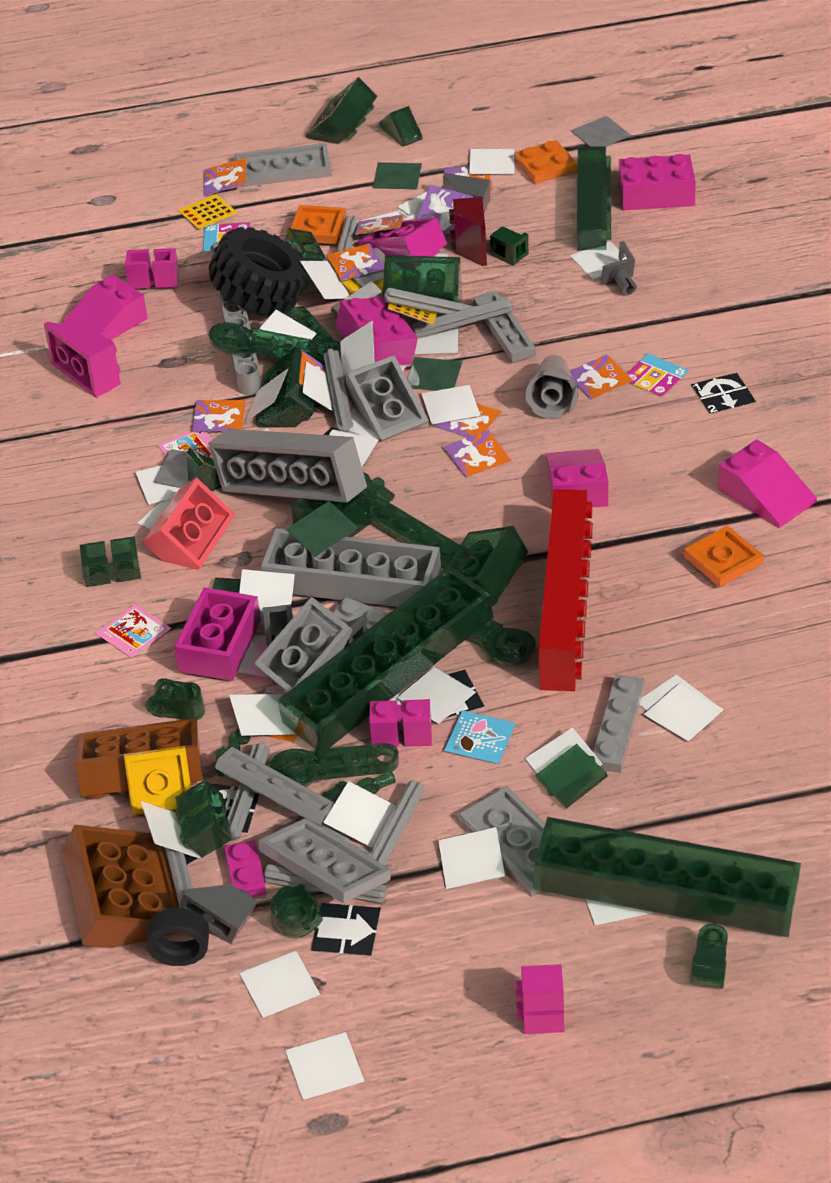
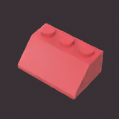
M196 477L177 491L142 543L164 562L198 570L236 514Z

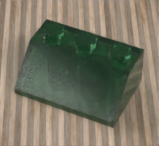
M357 77L329 101L305 136L310 140L339 144L344 139L349 141L358 132L355 128L361 126L366 120L364 116L368 115L375 107L373 102L377 95Z
M385 255L383 296H385L388 288L461 303L460 257Z
M296 346L262 375L261 387L288 369L275 402L256 415L255 425L259 428L297 427L301 422L309 420L314 413V399L302 393L303 385L299 383L302 350Z
M514 526L469 532L433 586L437 591L471 609L490 608L499 601V597L509 585L517 569L521 566L528 550Z

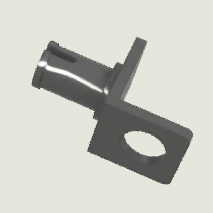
M622 241L619 245V261L603 266L601 282L603 285L617 282L622 294L628 295L626 288L629 294L634 293L637 289V285L631 278L634 273L635 258L625 242Z

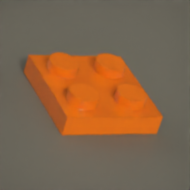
M557 140L514 152L515 161L534 184L577 172L576 161Z
M299 205L289 230V241L337 244L347 216L346 208Z
M728 525L684 548L683 554L686 560L719 588L764 564V555Z

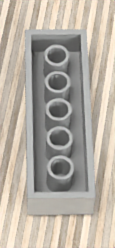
M227 429L208 443L224 492L349 502L367 487L353 437Z
M276 528L261 564V571L295 574L294 595L344 600L347 597L360 603L429 611L441 574L440 547L346 536L315 557L288 530Z

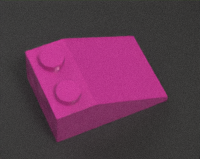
M437 217L402 220L400 228L374 231L359 240L357 245L370 244L373 249L378 248L397 266L415 268L423 264V259L437 255L439 249L447 245Z
M111 275L93 285L61 324L99 332L105 338L112 340L148 319L144 295L115 275Z
M48 321L44 323L52 365L95 398L121 384L119 376L120 367L116 359L117 348L112 340L105 338L99 332Z
M758 439L719 464L718 490L778 528H781L817 502V497L780 454Z
M599 449L545 453L552 501L554 489L587 490V501L593 502V507L609 506L608 476L606 465Z

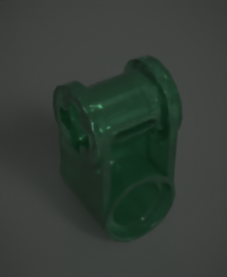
M161 678L156 681L154 685L155 692L145 703L147 711L160 718L167 717L180 720L197 718L199 720L205 715L206 711L201 688L198 684L173 681L167 678Z
M715 923L707 924L699 930L696 953L693 956L691 985L723 989L727 963L728 933L721 925Z

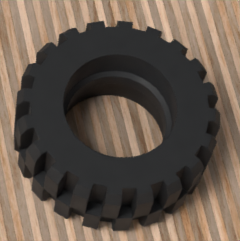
M239 227L225 233L217 246L208 268L210 280L213 282L216 291H220L222 297L229 299L231 304L236 307L240 306L247 312L252 311L256 315L261 316L268 314L269 317L275 310L285 314L295 307L306 285L309 274L300 262L306 260L304 257H301V253L297 249L291 247L292 244L281 240L275 234H269L268 231L262 229L259 231L252 227L247 229Z

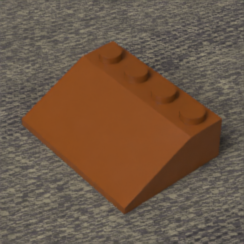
M197 718L79 733L76 768L81 797L88 796L91 799H97L106 796V793L119 792L122 795L129 794L124 754L185 746L191 786L195 785L197 781H202L203 774Z
M74 825L62 852L82 944L114 948L146 941L148 923L152 916L162 910L179 907L165 847L155 844L151 833ZM168 933V934H164V935H162V936L164 937V936L173 935V934H177V933Z

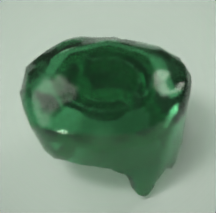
M302 883L297 886H283L272 897L270 903L271 923L273 928L283 936L289 938L304 937L314 931L323 921L324 916L319 903L310 895Z

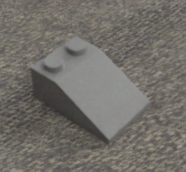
M395 355L347 373L346 390L357 411L381 442L429 422Z
M311 596L254 664L307 708L325 687L352 629Z

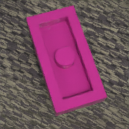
M255 840L224 846L232 885L238 889L245 890L252 898L267 895Z

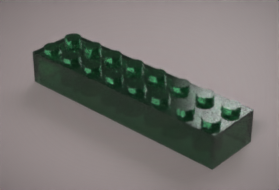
M451 566L279 698L277 703L282 723L319 753L323 754L370 716V701L391 700L493 619L491 595Z
M547 817L534 862L533 889L789 937L801 863Z

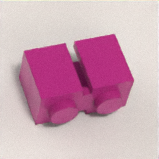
M176 248L154 249L155 261H152V266L149 249L127 250L125 269L128 285L134 289L151 288V285H155L156 288L178 287L179 266Z
M430 699L403 700L401 705H397V700L370 701L372 748L399 747V722H403L405 747L432 746Z
M562 964L521 966L522 980H515L517 1021H524V1034L565 1032Z

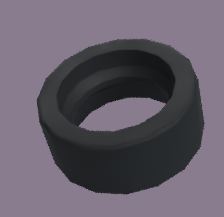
M185 908L165 909L152 916L148 923L147 951L152 958L160 963L170 966H187L195 964L204 958L208 951L209 924L203 916L195 911ZM184 933L194 939L185 942H175L164 938L162 935Z

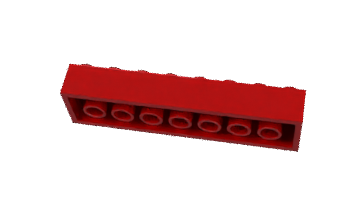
M554 489L539 641L540 690L575 691L576 680H582V662H578V659H583L584 641H579V638H585L586 621L581 620V617H587V600L582 599L583 597H588L589 581L584 578L590 577V561L586 558H591L592 543L587 539L593 538V522L588 521V518H592L593 502L587 501V490Z

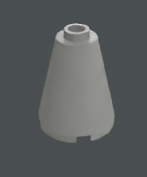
M550 355L542 361L527 383L525 399L532 408V411L543 418L557 419L574 409L578 399V388L566 361L562 357Z

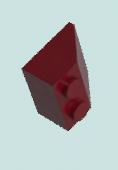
M482 197L453 199V209H449V222L454 224V229H450L451 244H456L457 254L481 266H487L486 227Z

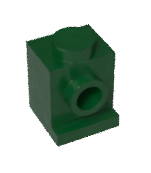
M500 227L490 235L491 256L514 266L529 254L528 234L524 232L521 235L506 227Z

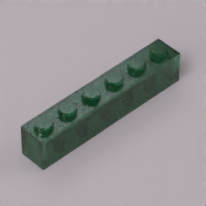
M606 146L578 147L577 251L607 250V241H611V156H606Z

